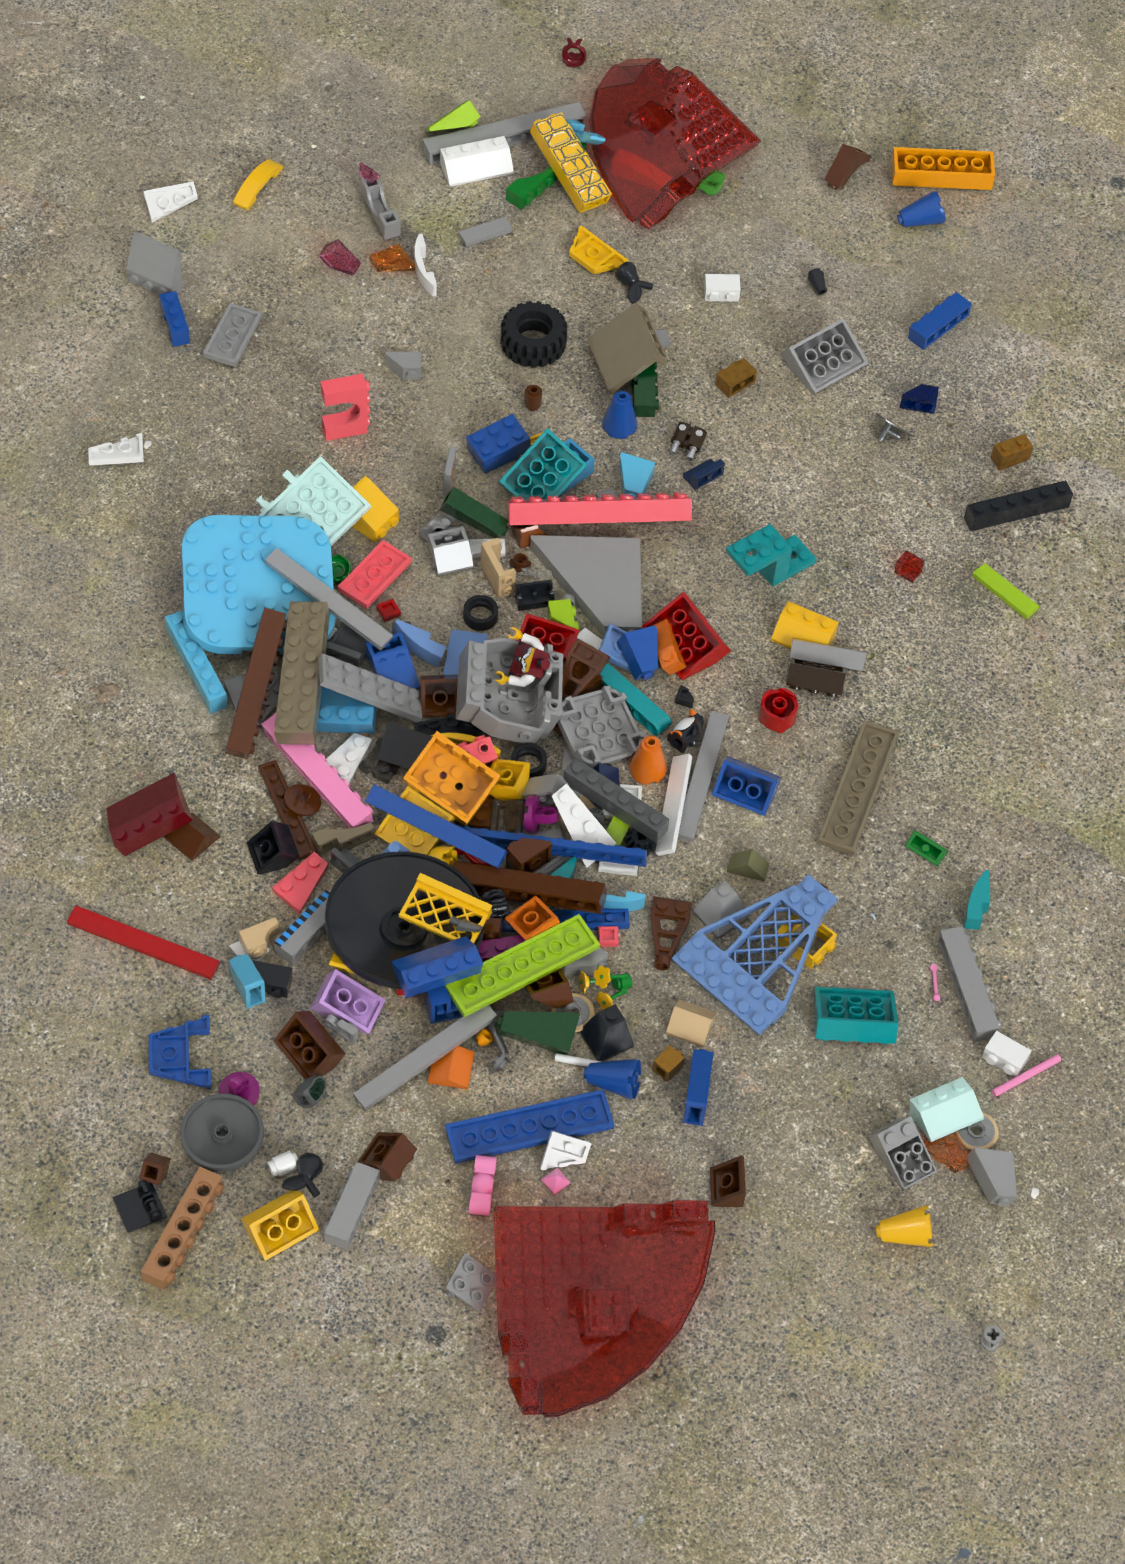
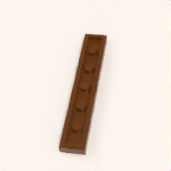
M274 760L258 765L260 775L281 822L289 825L300 856L298 860L306 859L313 852L317 853L302 817L291 812L284 803V793L288 786L277 761Z

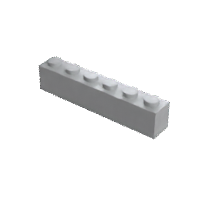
M963 926L940 930L937 941L973 1041L991 1039L996 1031L999 1032V1029H1001V1022L998 1017L996 1018L994 1003L988 997V987L986 983H983L980 966L976 964L975 951L971 950L969 945V935L965 933Z

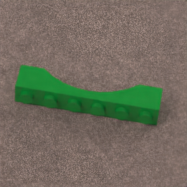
M580 142L586 151L587 143ZM550 166L535 176L517 179L506 188V200L522 210L525 206L530 205L537 196H540L546 188L551 187L558 177Z

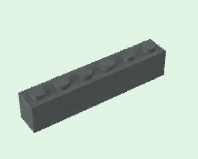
M574 758L564 770L563 779L571 788L656 844L668 831V817L579 759Z

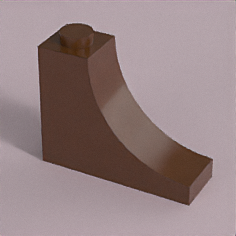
M842 144L824 180L829 182L828 186L835 190L837 187L843 189L855 170L863 163L869 162L872 156L858 148Z

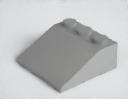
M134 232L126 268L128 281L157 294L176 291L178 294L183 287L180 251Z

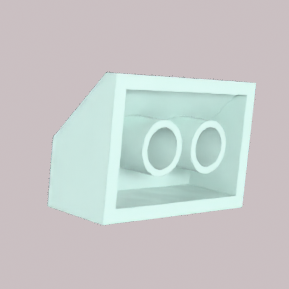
M963 1077L910 1099V1116L930 1142L984 1120L975 1093Z

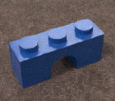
M177 292L159 294L160 308L164 321H167L172 346L189 344V328Z

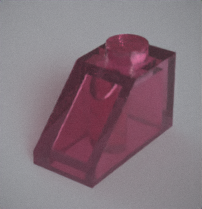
M339 239L325 244L319 255L329 268L349 275H355L361 264Z

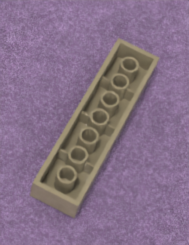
M290 601L274 729L277 744L316 745L322 686H320L318 658L322 653L326 654L330 620L327 602Z

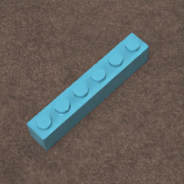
M183 611L165 616L166 631L210 714L227 708V694L206 654L200 647V644L194 639L191 640L186 632Z

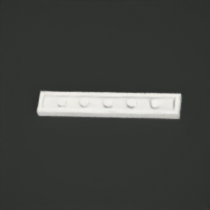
M690 754L674 756L672 759L662 813L669 818L668 831L656 845L655 853L658 856L675 853L692 762Z

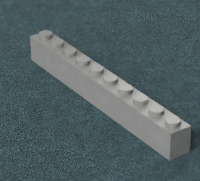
M580 102L423 139V152L429 165L440 163L441 148L505 136L508 146L534 140L530 130L533 123L538 119L543 120L551 114L562 112L566 119L579 121L586 127L587 115Z

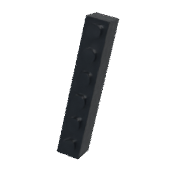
M1065 480L968 504L964 519L970 531H975L1068 508L1073 493Z

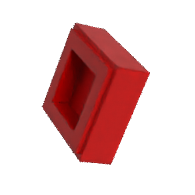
M394 599L376 605V609L384 622L401 616V611Z

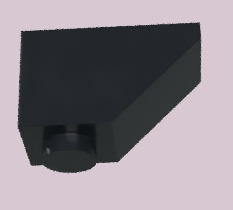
M253 960V964L264 981L266 993L275 998H287L293 979L292 968Z

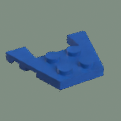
M204 1015L201 1019L195 1021H187L184 1025L175 1028L172 1026L149 1034V1075L212 1089L211 1069L189 1070V1036L210 1035L209 1015Z

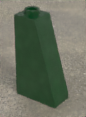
M455 487L447 493L440 507V511L493 538L505 536L509 528L507 526L508 519Z
M505 1011L502 1016H498L495 1027L498 1028L497 1034L567 1055L571 1048L580 1014L573 1012Z

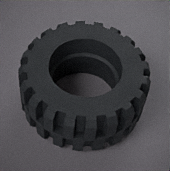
M527 301L526 304H517V307L509 309V312L504 315L501 322V348L509 359L512 358L514 363H520L521 366L536 368V366L545 367L548 363L550 365L555 362V359L558 360L566 349L567 322L565 317L559 313V310L555 307L552 308L547 303ZM536 330L543 332L547 336L532 339L523 336L521 333Z

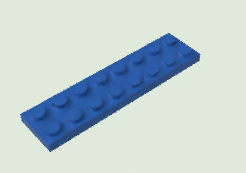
M604 1089L445 1124L455 1164L475 1160L476 1155L494 1156L547 1144L551 1130L568 1136L579 1137L614 1129V1122Z

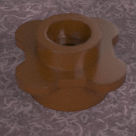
M518 553L514 555L513 559H510L509 564L514 566L517 572H522L523 569L531 566V561L528 560L525 554Z

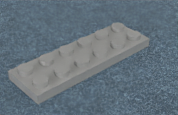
M323 653L318 658L320 686L418 723L422 720L420 691Z

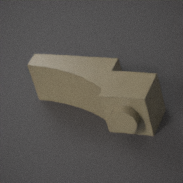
M371 822L348 829H331L330 826L319 828L312 833V841L319 855L332 850L334 847L340 852L344 847L349 850L374 839L375 828Z

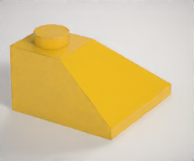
M503 759L494 760L490 769L501 777L490 795L503 804L521 806L524 801L522 795L529 780L530 763Z

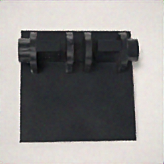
M140 1180L137 1188L113 1197L127 1233L167 1218L153 1183Z

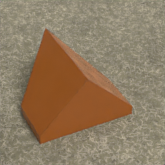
M511 525L520 549L530 546L531 535L549 536L540 530L538 525Z

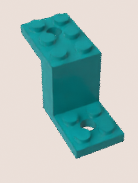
M771 523L726 547V553L747 577L759 571L772 587L814 565L817 561V558L796 535L784 539Z

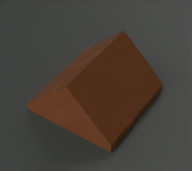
M191 813L192 822L172 831L164 837L187 858L193 861L218 840L220 835L194 813Z
M741 1155L710 1167L711 1206L743 1207L746 1196L744 1156Z

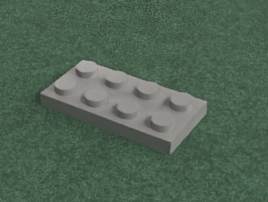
M229 303L203 352V358L236 367L262 319V312Z

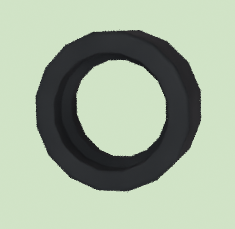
M476 595L469 598L465 602L463 609L465 624L476 631H485L494 627L498 621V605L496 601L486 595ZM476 607H485L492 612V615L485 619H477L470 614V611Z
M525 743L516 747L511 754V760L518 761L521 756L525 755L537 757L540 760V765L530 769L529 778L542 776L546 771L547 764L545 751L533 743Z

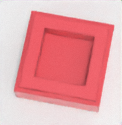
M598 926V942L600 947H618V926Z

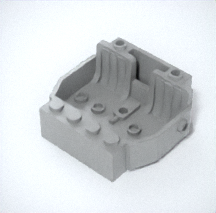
M498 638L478 643L469 640L459 656L456 719L471 722V724L483 732L496 738L522 744H535L538 739L545 740L561 718L563 654L554 652L553 645L546 644L544 652L549 653L550 667L544 670L541 679L534 680L525 687L510 685L509 682L500 685L494 679L500 680L502 676L497 675L496 672L501 671L507 677H510L508 673L519 641Z

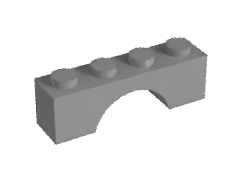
M377 174L360 178L361 194L384 240L401 236V221L395 209H389L385 200L383 186Z

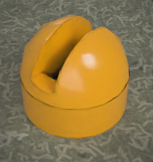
M486 1029L480 1030L476 1035V1041L482 1047L489 1045L494 1040L491 1033Z

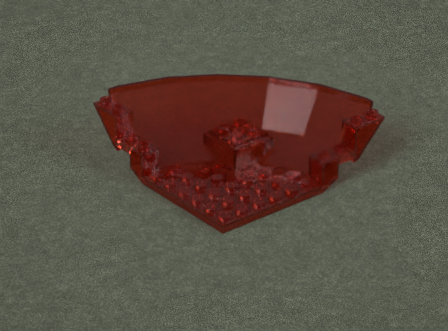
M659 58L627 59L620 64L613 65L594 91L589 116L590 132L600 134L606 138L602 144L592 145V150L604 182L626 217L632 223L638 218L640 224L648 229L666 219L674 206L695 193L705 178L752 150L761 142L693 72L678 66L668 71L660 63L661 59Z
M671 1200L663 1204L623 1203L615 1207H493L498 1338L502 1356H508V1384L522 1415H543L544 1418L558 1417L601 1402L611 1397L649 1369L681 1331L704 1286L716 1232L715 1220L709 1221L708 1201ZM651 1211L655 1212V1218L651 1216ZM606 1306L611 1308L610 1314L605 1312ZM520 1361L524 1362L525 1366L523 1369L519 1366Z

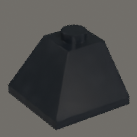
M616 1004L599 1011L580 1031L581 1036L597 1061L603 1062L634 1047L626 1020Z

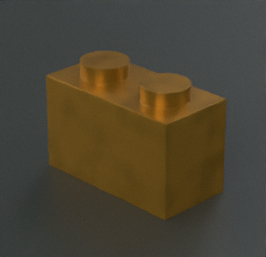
M742 358L739 361H734L727 368L718 371L715 385L729 398L755 383L757 370L745 358Z
M1022 434L994 444L991 459L1000 471L1030 460L1034 446L1027 436Z

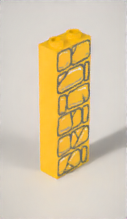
M563 113L551 114L543 120H536L530 133L578 212L582 213L608 203L612 193Z

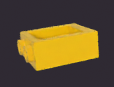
M794 914L791 916V920L799 919ZM823 923L819 926L816 936L826 943L813 956L808 953L804 965L809 969L819 965L823 961L824 955L827 952L831 953L837 945V934ZM792 924V925H791V931H792V933H793L801 924ZM782 925L777 930V933H789V925ZM779 938L778 945L780 947L790 946L789 938ZM798 947L792 956L800 961L804 949Z

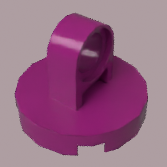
M529 795L527 797L525 806H528L527 813H524V825L528 834H537L540 824H551L559 820L557 808L541 806L539 796Z
M234 1072L222 1080L219 1094L236 1095L255 1105L259 1100V1083L249 1073Z

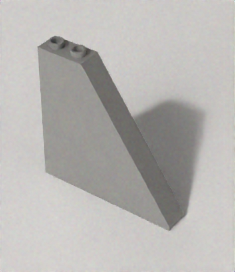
M531 535L530 550L565 592L574 595L575 604L603 637L610 623L626 632L642 629L640 538Z

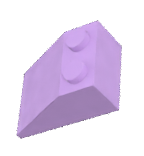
M335 969L326 975L310 1009L325 1018L332 1014L338 1020L342 1019L346 1022H351L357 1027L358 1031L369 1034L385 999Z

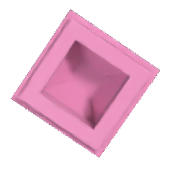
M558 1168L541 1179L554 1195L570 1184V1181Z

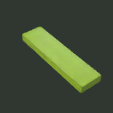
M986 563L973 572V578L1026 620L1039 610L1038 604Z

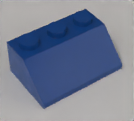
M727 757L722 764L712 795L765 816L775 797L782 777L732 757Z

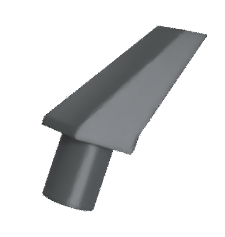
M452 916L449 923L457 927L456 931L479 932L483 928L481 925L466 919L460 920L455 916Z

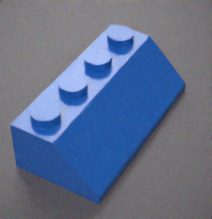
M464 936L391 961V965L405 998H409L479 974L483 967V961L476 946Z

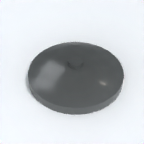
M214 1094L199 1100L187 1111L180 1129L181 1143L186 1155L199 1167L214 1172L233 1171L248 1164L258 1154L264 1139L263 1121L258 1110L246 1099L232 1094Z

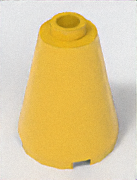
M924 1205L880 1220V1225H876L877 1238H881L882 1242L933 1247V1242L929 1243V1239L933 1237L930 1213H925L929 1206Z

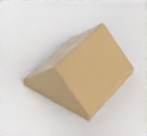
M679 999L674 1006L666 1034L704 1047L717 1012Z

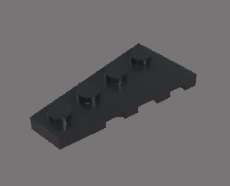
M455 713L448 714L443 719L437 717L414 723L415 731L427 735H434L438 731L439 733H461L475 737L485 735V737L490 736L471 724V722L456 719Z

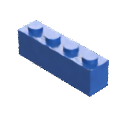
M957 292L952 296H948L943 303L936 305L931 312L924 314L919 321L911 324L908 339L924 350L969 316L972 303Z

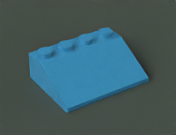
M322 686L317 732L375 734L377 707Z

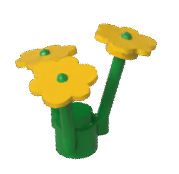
M600 965L594 971L595 979H589L584 971H580L578 976L579 987L583 994H586V988L591 983H595L600 988L605 989L607 983L612 982L613 988L619 990L611 996L602 991L598 992L596 1000L602 1010L612 1006V1000L627 994V989H630L633 984L629 973L610 974V969L603 965Z

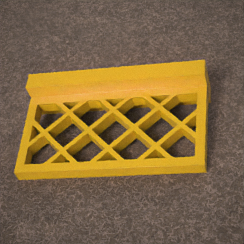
M420 873L413 890L399 913V918L453 941L461 938L460 934L465 931H456L457 927L454 925L455 931L449 933L443 931L442 925L449 924L452 918L450 909L456 907L462 909L463 915L456 917L460 920L466 919L469 921L468 917L476 915L482 918L478 925L484 926L492 914V905ZM420 890L425 892L428 898L417 901L415 895ZM440 899L444 901L445 907L435 909L432 901ZM429 902L432 911L421 913L419 905ZM415 906L419 913L415 916L405 914L408 908ZM448 911L450 919L439 921L437 913ZM434 914L437 923L430 925L425 923L424 917ZM481 931L471 932L472 938L470 941L473 944Z

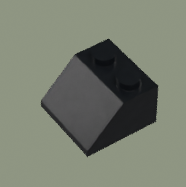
M271 821L246 842L259 875L287 868L300 857L287 824Z

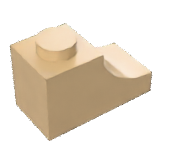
M276 917L239 931V942L250 959L260 958L266 954L267 943L273 936L279 934V923Z

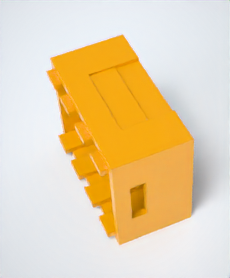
M436 731L404 776L403 784L421 793L454 816L457 822L467 826L499 782L501 776ZM441 772L447 774L445 779L440 778L439 774ZM457 783H461L463 785V788L461 790H457L455 788V785Z

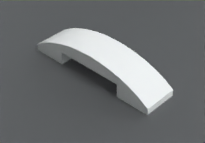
M419 234L415 243V271L424 289L430 295L436 296V280L433 272L426 273L422 259L426 258V245L423 234Z

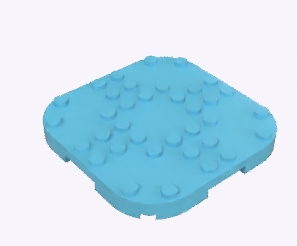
M211 515L195 521L184 534L181 548L183 617L186 632L191 640L194 639L200 644L202 649L217 654H242V651H252L264 607L286 613L285 620H287L290 601L315 602L264 563L265 559L276 548L334 590L331 545L326 533L316 523L297 516ZM331 613L327 641L332 634L335 623V616ZM282 631L280 636L284 639L281 649L277 648L279 654L284 653L286 631Z

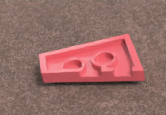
M313 852L273 886L272 891L300 915L306 902L311 898L313 890L328 869V863L316 852Z

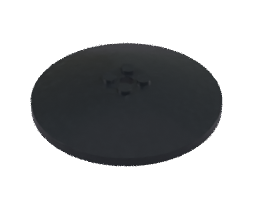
M388 852L366 858L344 872L336 881L328 896L325 910V929L330 945L338 958L351 971L363 979L380 986L402 989L391 961L450 942L448 939L399 918V913L413 890L419 874L422 873L480 899L470 881L448 863L421 853ZM420 890L415 895L417 901L428 898L427 894ZM440 899L432 901L435 909L445 907L444 901ZM429 902L419 905L421 913L432 911ZM415 906L408 908L405 914L415 916L419 913ZM458 907L450 909L452 916L463 915L462 909ZM448 911L437 913L439 921L450 919ZM434 914L424 917L425 923L429 925L437 923ZM476 915L468 917L469 921L476 924L480 923L482 919ZM451 923L442 925L443 931L447 933L455 931ZM485 924L474 943L478 951L482 944ZM407 926L409 930L401 931L399 927ZM471 932L460 934V937L466 936L469 940L472 938Z

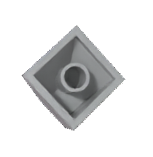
M723 881L705 895L694 908L693 913L705 926H709L743 910L744 907L734 889L726 881ZM748 916L739 918L735 922L740 925L748 920ZM729 923L711 933L718 940L735 927Z

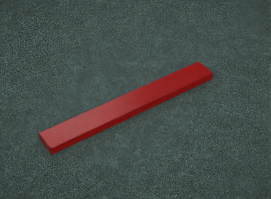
M77 905L67 920V924L210 980H212L220 965V961Z

